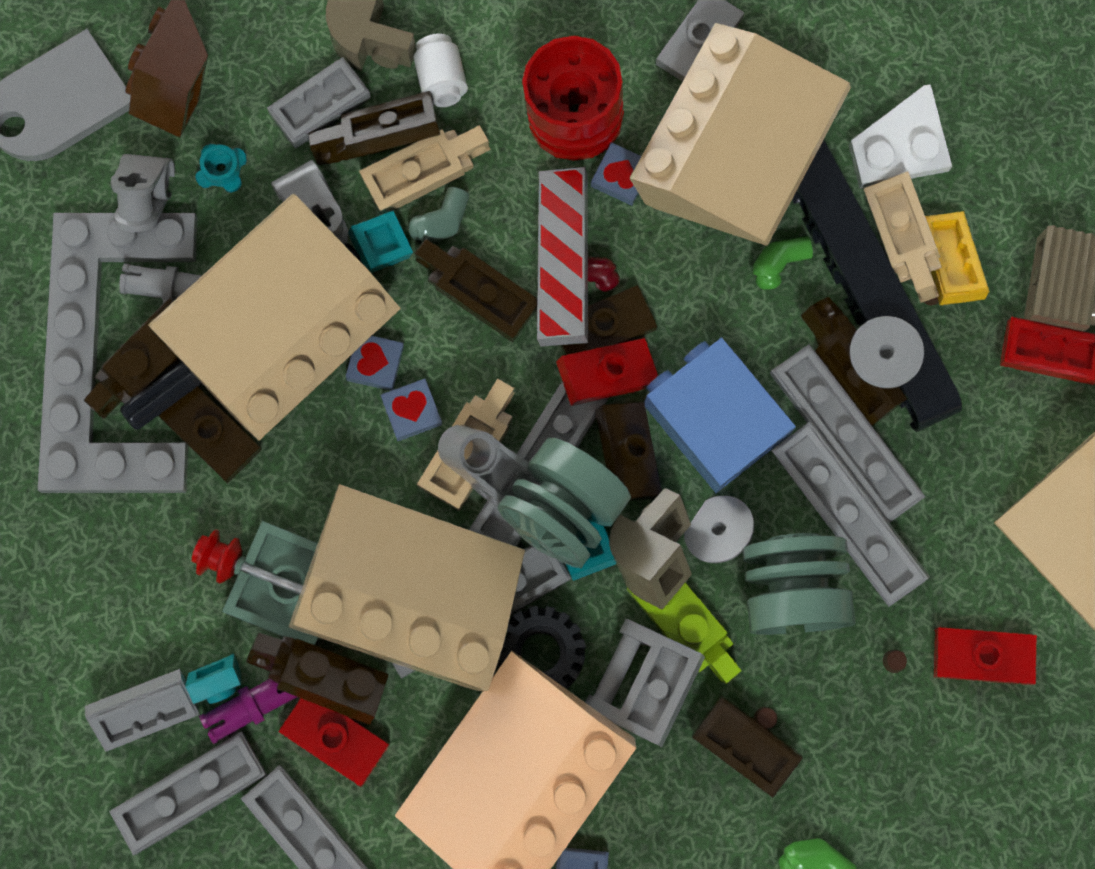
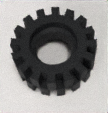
M538 606L529 607V610L524 612L519 611L513 615V618L508 623L505 641L498 660V667L502 665L511 651L521 656L522 645L531 635L537 633L548 634L557 641L560 648V658L553 668L543 671V673L567 689L577 679L584 665L586 647L580 633L581 630L576 623L574 624L570 620V616L564 612L555 611L553 607L538 608Z

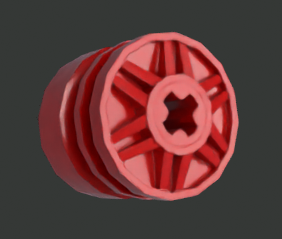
M579 36L557 38L538 48L526 64L522 84L530 132L540 148L556 158L571 161L593 158L607 150L611 142L613 143L619 136L624 119L623 81L618 61L611 51L594 39ZM573 104L579 105L577 112H570Z

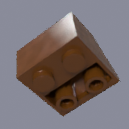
M171 0L166 9L158 7L153 15L148 29V33L152 35L146 46L139 43L132 53L128 64V70L132 71V74L128 80L125 93L131 95L130 115L181 138L200 100L208 54L185 0Z

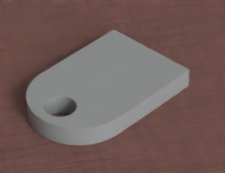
M88 29L83 30L0 81V148L8 155L25 161H39L51 158L129 111L131 95L125 93L126 86ZM8 118H23L25 126L19 135L5 137L1 134L2 124Z

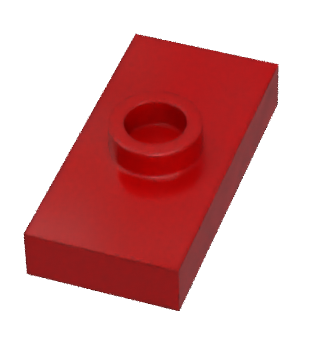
M1011 317L1006 325L1000 366L1094 385L1095 334Z
M645 338L564 355L556 361L571 406L644 390L658 377Z
M938 627L935 629L934 678L1035 685L1037 635Z
M300 698L278 731L360 787H363L390 746V744L346 715Z

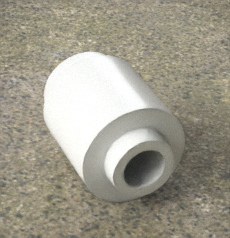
M432 34L420 39L416 44V52L413 58L421 93L430 91L433 103L437 107H448L456 104L468 89L458 46L452 43L451 37L446 34Z

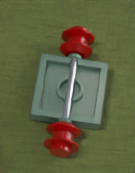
M264 521L261 522L246 557L242 556L241 542L237 537L229 544L220 542V531L217 529L209 537L205 535L200 537L191 561L197 564L196 574L201 576L208 569L216 572V582L219 584L225 582L234 574L238 575L223 608V613L279 636L292 637L295 640L298 638L318 646L321 638L289 628L318 543Z

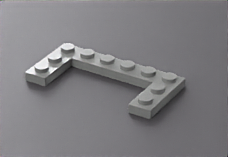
M54 213L38 474L39 492H187L188 445L186 443H92L94 411L84 402V399L94 389L96 384L102 262H196L197 216L195 213H161L157 225L143 232H127L117 228L114 221L115 213Z

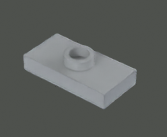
M698 0L656 58L655 65L683 82L714 24L719 23L737 28L743 19L744 12L725 0Z
M342 57L267 107V110L296 149L309 140L308 133L326 129L341 119L340 115L351 112L369 100L371 96L369 90L344 57Z
M180 669L85 706V717L105 752L198 716L200 712L197 703L193 704L185 687L186 680Z

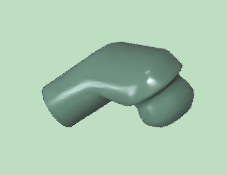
M456 187L447 188L441 209L424 215H417L411 219L408 227L410 236L416 241H422V243L425 239L435 243L454 236L459 230L469 199L468 192Z

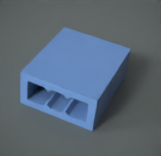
M722 337L711 346L706 341L696 346L684 357L683 360L687 364L674 375L669 370H666L656 377L646 387L650 393L646 395L644 402L646 409L715 493L719 492L790 436L796 427Z

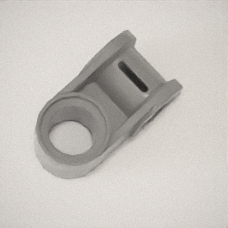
M131 154L122 155L119 167L111 177V188L117 193L118 208L114 214L117 228L127 232H143L157 225L167 200H170L172 193L167 191L170 176H175L173 159Z
M313 160L271 182L279 200L282 199L284 202L290 195L295 194L322 223L326 222L329 226L328 229L342 243H347L348 229L343 220L340 206L334 199L326 180Z
M455 425L448 428L439 440L438 452L444 464L470 483L471 487L478 494L497 507L505 495H512L514 493L512 486L517 479L531 476L528 470L529 463L512 450L506 448L493 435L464 425ZM472 440L473 451L465 460L464 450L466 445Z

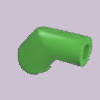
M803 236L780 240L765 246L753 264L756 285L764 290L775 289L782 282L780 272L783 271L787 263L812 259L813 250L810 237Z
M820 838L792 842L784 849V854L779 858L778 863L780 869H857L854 863Z

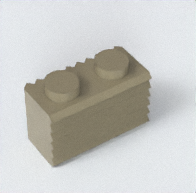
M1051 225L1047 226L1037 237L1024 319L1084 332L1090 325H1095V235L1092 233L1085 234L1083 231L1076 232L1073 229L1066 230L1064 227L1057 228Z

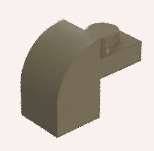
M328 0L326 22L333 47L340 58L344 57L351 67L362 71L367 55L372 56V60L378 65L390 69L397 68L399 64L407 67L412 65L416 52L414 33L379 24L384 8L383 0Z
M664 488L655 500L643 509L640 517L635 522L620 515L611 529L609 538L610 550L627 588L640 599L661 610L692 575L682 547L676 543L690 527L691 523L680 494Z

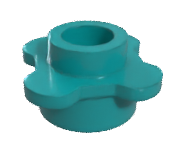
M216 144L206 145L201 150V170L195 176L197 183L202 188L217 186L223 187L229 193L237 191L242 185L239 175L241 167L247 162L246 154L240 148L231 149L228 146ZM219 165H225V170L219 172L217 170V167Z

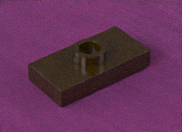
M638 285L588 306V343L561 345L564 354L568 355L629 342L656 331L658 326Z
M198 386L158 415L227 484L262 450Z
M645 403L602 405L595 409L606 468L627 487L631 495L629 501L656 498L662 489Z
M722 695L692 733L693 739L772 798L803 759L802 754Z

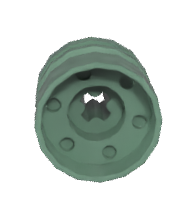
M547 438L528 464V470L540 486L527 480L517 479L512 486V491L516 497L505 495L497 509L502 517L531 546L567 565L582 568L590 556L586 547L596 548L602 539L598 531L588 520L602 526L611 527L631 499V495L627 487L617 476L589 454L568 442L557 438Z
M796 533L775 536L764 542L745 546L742 549L743 562L766 564V567L747 571L745 573V581L757 585H768L769 593L752 597L747 601L750 633L758 635L786 634V626L804 624L805 632L826 631L855 625L852 591L842 588H830L828 580L841 577L850 572V566L846 562L826 561V559L845 555L848 552L847 539L836 536H821L815 533Z

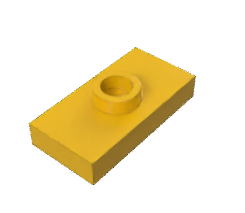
M964 211L925 216L940 255L938 259L942 267L930 272L939 294L937 297L939 305L985 300L989 293V288Z

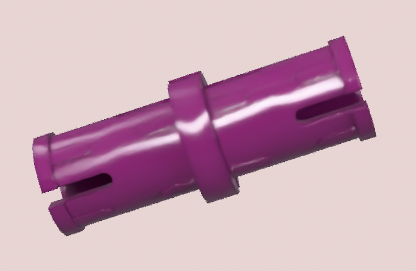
M268 679L250 690L247 686L238 690L239 696L205 714L199 715L204 729L221 720H225V722L208 730L207 734L212 743L215 744L219 742L218 740L252 721L255 725L265 721L263 715L297 698V696L284 691L278 692V689H276L278 683Z

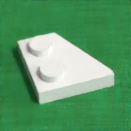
M931 84L921 87L856 136L849 144L859 188L872 186L907 171L912 179L949 172L952 168Z

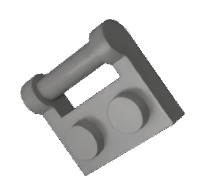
M625 619L619 631L623 636L594 696L588 695L585 703L616 725L663 747L705 656L636 622ZM640 644L650 647V650L620 710L611 704Z

